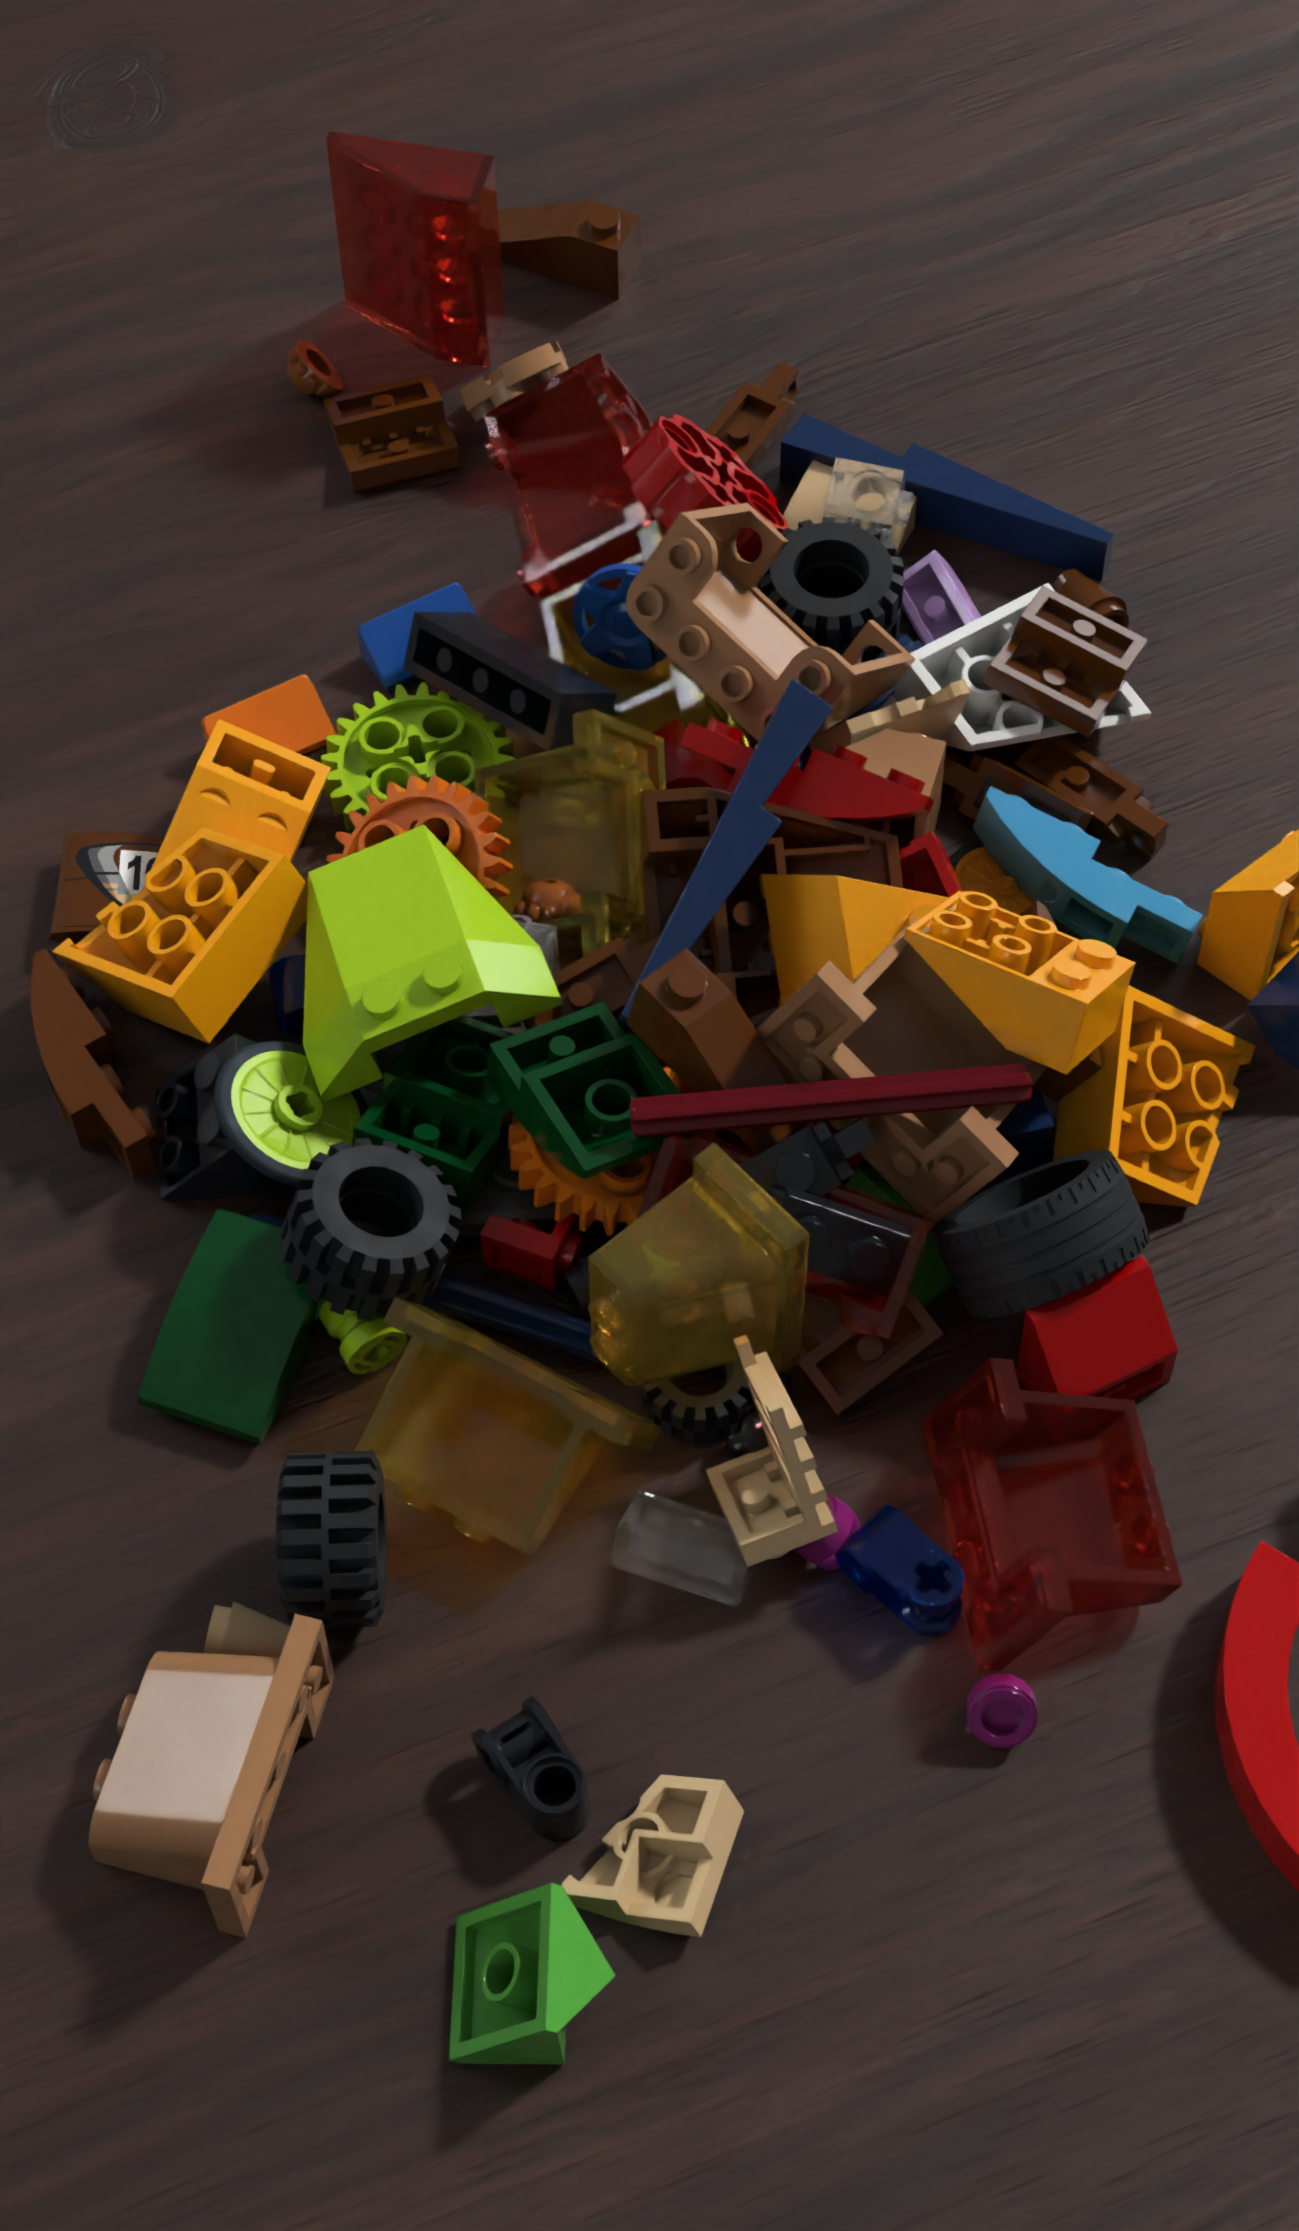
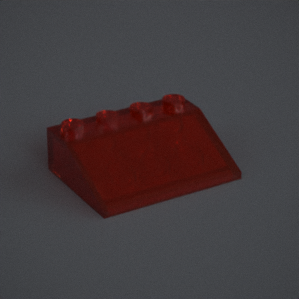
M329 131L326 137L346 305L437 360L490 367L505 322L494 156Z

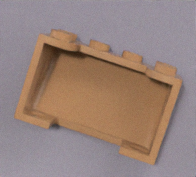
M748 503L681 512L632 581L626 597L628 614L634 624L757 741H759L778 701L792 678L834 707L813 737L815 739L888 693L896 686L916 660L874 620H869L842 656L829 647L819 646L756 587L789 541ZM745 528H751L756 531L761 538L762 551L754 562L745 561L737 552L736 539L738 534ZM870 645L878 646L887 655L886 657L861 663L862 654Z

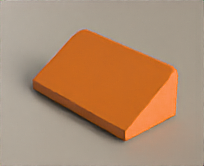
M306 674L205 716L201 721L205 745L218 719L301 755L326 745V737L328 735H337L314 685Z

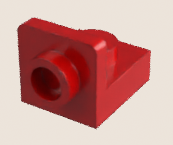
M574 1213L570 1214L566 1219L557 1222L551 1235L543 1232L537 1225L525 1219L514 1218L508 1220L494 1214H490L480 1233L483 1267L552 1292L556 1291L561 1281L560 1273L575 1266V1260L583 1256L586 1246V1236L581 1235L579 1231V1215Z

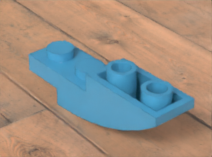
M992 786L989 787L973 829L988 853L1005 874L1013 877L1018 887L1032 901L1035 902L1037 900L1045 905L1054 919L1084 939L1098 940L1116 949L1119 941L1124 937L1178 964L1203 914L1187 907L1176 897L1163 895L1131 879L1129 875L1117 868L1107 867L1093 860L1101 841L1086 834L1077 825L1062 822L1030 806L1021 797L1006 794Z

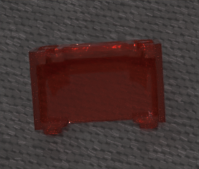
M600 352L483 415L489 439L484 441L486 453L498 471L506 469L516 480L533 546L521 552L522 564L517 567V573L524 589L531 597L539 595L545 602L576 598L585 580L595 571L605 566L620 563L644 566L668 530L636 497L630 488L632 484L629 476L622 468L621 463L624 456L653 424L638 398ZM623 578L608 579L598 585L610 590H616Z

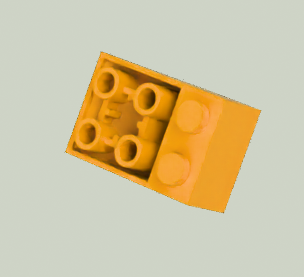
M218 719L196 764L151 869L202 827L285 854L292 863L317 808L331 767Z
M974 891L956 892L906 929L904 939L1004 1048L1067 1075L1115 1032L1136 962L1116 955V950L1104 942L1092 939L1079 940L1057 931L1055 924L1045 918L1034 915L1020 916L998 907L996 900L992 897Z

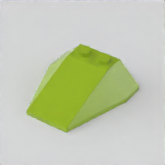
M424 824L308 872L303 1047L320 1096L324 1102L384 1078L375 1051L479 1008L492 1004L503 1028H506L563 1004L541 947Z

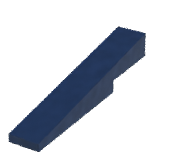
M805 413L781 441L780 481L798 486L811 462L815 460L917 497L915 523L1064 570L1076 568L1086 577L1102 581L1108 573L1114 533L913 443L903 457H900Z
M794 678L791 679L778 701L617 1019L626 1035L632 1030L626 1023L639 982L684 949H691L782 823L780 819L763 808V806L834 708Z

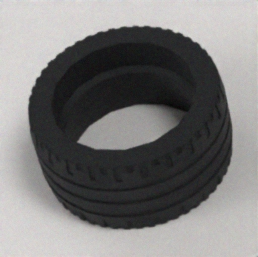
M1103 1149L1061 1158L997 1184L958 1206L933 1228L940 1255L943 1256V1262L948 1273L951 1274L950 1277L956 1290L959 1292V1297L970 1314L978 1319H992L1019 1313L1077 1291L1129 1262L1130 1259L1134 1258L1146 1247L1150 1240L1144 1216L1141 1213L1136 1197L1132 1194L1133 1191L1127 1178L1124 1176V1171L1112 1152Z

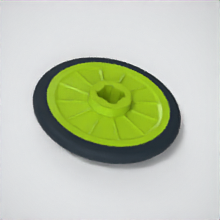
M261 1042L241 1049L223 1065L214 1089V1106L217 1120L233 1149L257 1171L276 1181L292 1186L298 1185L303 1170L308 1169L311 1159L319 1152L328 1154L331 1145L342 1141L351 1147L353 1127L368 1110L366 1101L359 1088L324 1102L320 1096L304 1047L289 1042Z

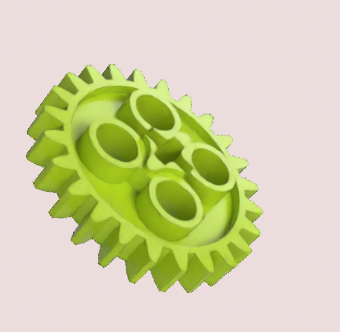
M426 682L420 683L416 695L409 696L401 684L396 685L395 698L387 700L378 691L373 692L374 707L369 709L362 704L354 703L352 705L354 721L338 718L336 720L338 735H328L326 737L328 754L321 755V763L331 767L324 786L325 796L330 797L334 815L344 814L345 827L348 831L356 828L349 817L351 810L363 816L370 812L366 798L369 793L385 801L387 800L386 789L388 782L392 781L406 789L408 779L412 775L427 783L432 775L438 776L450 784L455 781L471 790V794L473 793L489 804L487 811L497 817L502 815L501 799H511L513 795L511 780L516 779V764L512 737H506V727L496 721H492L491 718L459 700H452L451 695L440 690L437 696L429 695Z

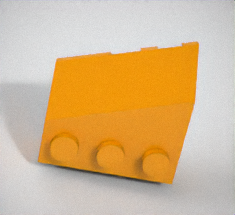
M202 827L145 874L146 887L121 907L112 901L95 915L101 922L98 927L76 945L70 938H67L52 953L58 960L65 965L68 964L74 972L128 1012L209 1044L220 1029L226 1025L231 1015L307 920L308 884L285 854Z
M1299 829L1289 832L1278 845L1213 891L1208 914L1198 930V936L1202 938L1197 964L1250 1001L1299 951Z
M760 874L762 898H765L770 927L768 932L771 956H774L780 991V997H778L779 1007L829 960L852 981L915 918L921 919L949 897L838 875Z
M1129 985L1115 1032L1099 1045L1102 1068L1059 1100L1053 1161L1082 1152L1100 1149L1112 1152L1124 1171V1176L1127 1178L1133 1191L1132 1194L1136 1197L1137 1202L1179 1207L1197 1206L1220 1145L1215 1133L1222 1113L1232 1110L1239 1090L1233 1083L1239 1067L1250 1064L1256 1046Z

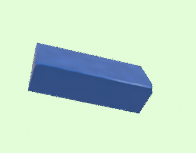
M458 582L412 601L358 627L360 655L387 693L395 690L396 685L401 684L404 686L419 679L416 675L403 669L414 612H470L477 616L465 591Z

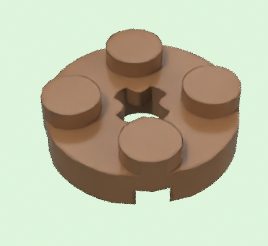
M555 341L552 344L547 343L498 366L499 369L488 376L489 380L485 381L483 376H480L461 388L458 393L467 411L471 412L475 422H478L504 409L505 404L517 398L523 401L548 388L550 386L549 383L556 381L571 371L558 341Z

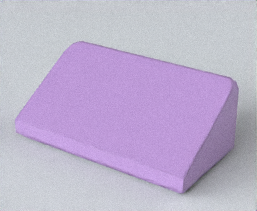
M933 550L903 572L902 608L924 646L981 617L952 566L936 550Z

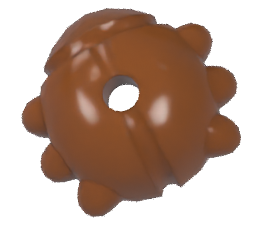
M301 340L289 351L286 361V373L292 384L299 391L307 395L315 393L317 397H328L342 390L343 382L337 374V370L313 343Z
M545 878L534 881L525 888L520 902L514 907L513 915L518 916L520 920L532 923L570 925L585 922L587 920V909L580 894L576 893L570 884L558 879Z

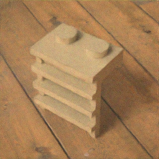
M743 1335L733 1339L769 1446L709 1468L706 1472L745 1563L749 1567L767 1559L779 1558L790 1550L838 1532V1529L825 1502L828 1499L815 1471L817 1465L814 1456L804 1438L807 1435L804 1425L767 1352L754 1355L747 1336Z

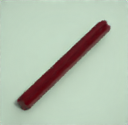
M1024 1063L641 1097L631 1100L629 1110L633 1135L641 1138L969 1108L972 1105L973 1107L1026 1103L1031 1100L1032 1080L1028 1066Z

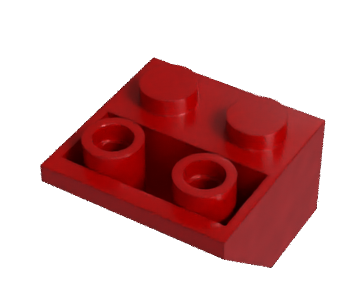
M1141 1255L1123 1264V1266L1115 1269L1110 1274L1077 1291L1026 1311L1015 1375L1056 1437L1171 1380L1178 1349L1150 1265L1144 1256Z

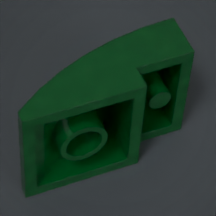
M604 1001L489 1044L486 1077L520 1124L548 1154L566 1169L583 1179L701 1133L641 1138L633 1135L629 1110L631 1100L641 1097L681 1093L648 1045L635 1032L626 1035Z
M465 1015L416 1034L385 1071L382 1094L353 1127L351 1147H353L355 1139L370 1138L372 1145L382 1146L383 1140L397 1143L396 1149L408 1154L412 1149L423 1155L421 1162L425 1166L435 1165L444 1174L441 1184L452 1185L457 1195L454 1206L459 1207L461 1211L467 1212L508 1150L509 1125L512 1124L513 1113L487 1079L486 1073L489 1044L515 1034Z
M217 1208L190 1260L165 1317L137 1396L138 1404L258 1445L262 1444L315 1344L314 1327L319 1319L320 1308L326 1301L321 1299L319 1302H315L306 1295L309 1286L306 1283L296 1284L290 1276L289 1271L292 1263L284 1262L281 1253V1247L284 1239L280 1238L282 1228Z

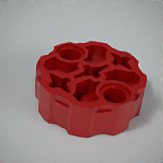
M674 413L670 418L660 416L622 459V468L629 476L632 484L630 488L642 505L667 530L670 529L681 512L740 503L751 505L779 532H782L788 526L786 519L777 507L776 498L765 483L754 475L739 456L717 437L709 435L685 417ZM751 528L743 529L736 539V548L740 557L747 562H754L762 551L761 538Z

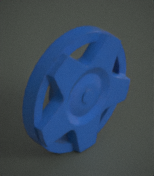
M627 563L612 564L595 571L581 586L573 605L574 626L580 638V644L592 657H597L599 660L617 668L636 671L646 670L664 660L667 655L660 648L655 650L654 642L634 624L629 617L626 607L628 589L642 569V566ZM623 578L616 590H610L598 585L608 579ZM585 611L595 620L591 627L587 623ZM612 649H620L624 654L613 651Z

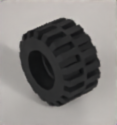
M822 517V523L813 524L809 519L799 522L798 530L794 531L786 528L780 532L789 542L758 583V589L819 646L831 648L841 656L869 620H874L895 639L900 629L904 589V566L901 557H896V547L890 540L880 541L881 533L872 527L866 530L859 528L860 522L847 519L846 523L835 522V517ZM831 593L842 595L845 597L823 598L816 595ZM870 645L864 650L861 663L873 660V655L878 656L883 649Z
M370 1138L355 1139L353 1147H349L342 1141L331 1145L328 1154L319 1152L311 1159L308 1169L303 1170L285 1218L280 1237L284 1239L281 1253L284 1262L292 1263L289 1271L290 1276L296 1284L306 1283L309 1286L306 1295L315 1302L325 1299L332 1303L330 1310L338 1314L344 1315L347 1309L357 1312V1319L372 1320L374 1313L380 1312L386 1320L399 1317L402 1308L410 1312L421 1306L424 1297H430L435 1290L458 1237L459 1231L457 1229L461 1222V1209L454 1206L457 1195L452 1185L441 1184L444 1174L435 1165L425 1166L421 1162L423 1155L412 1149L408 1154L396 1149L397 1143L383 1140L382 1146L372 1145ZM351 1221L372 1224L385 1231L390 1237H381L367 1233L356 1227Z
M373 1451L289 1453L282 1466L278 1481L276 1506V1558L281 1608L290 1627L295 1614L322 1620L324 1628L377 1627L385 1609L387 1592V1514L383 1470Z

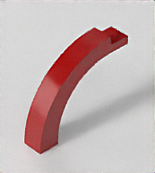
M1261 1540L1244 1570L1222 1633L1216 1660L1214 1686L1216 1730L1228 1779L1251 1831L1273 1864L1299 1893V1745L1294 1733L1288 1696L1289 1657L1294 1634L1299 1627V1562Z

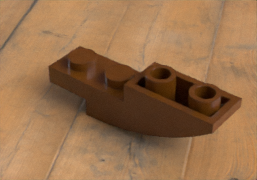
M43 948L34 953L30 979L31 1013L35 1037L53 1097L79 1147L82 1148L103 1136L135 1181L156 1169L150 1143L157 1140L156 1133L140 1107L130 1111L121 1099V1097L125 1096V1091L113 1070L115 1064L109 1043L116 1040V1035L109 1020L99 1007L91 1011L82 1000L85 997L84 989L73 969L68 964L59 968L48 951Z

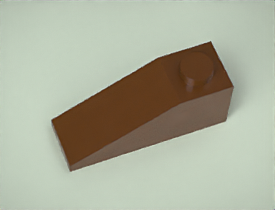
M592 200L499 209L494 212L474 242L473 253L619 299L641 264L640 215Z
M687 948L639 982L626 1024L695 1093L790 1084L733 993ZM809 1122L732 1130L758 1154L805 1127Z

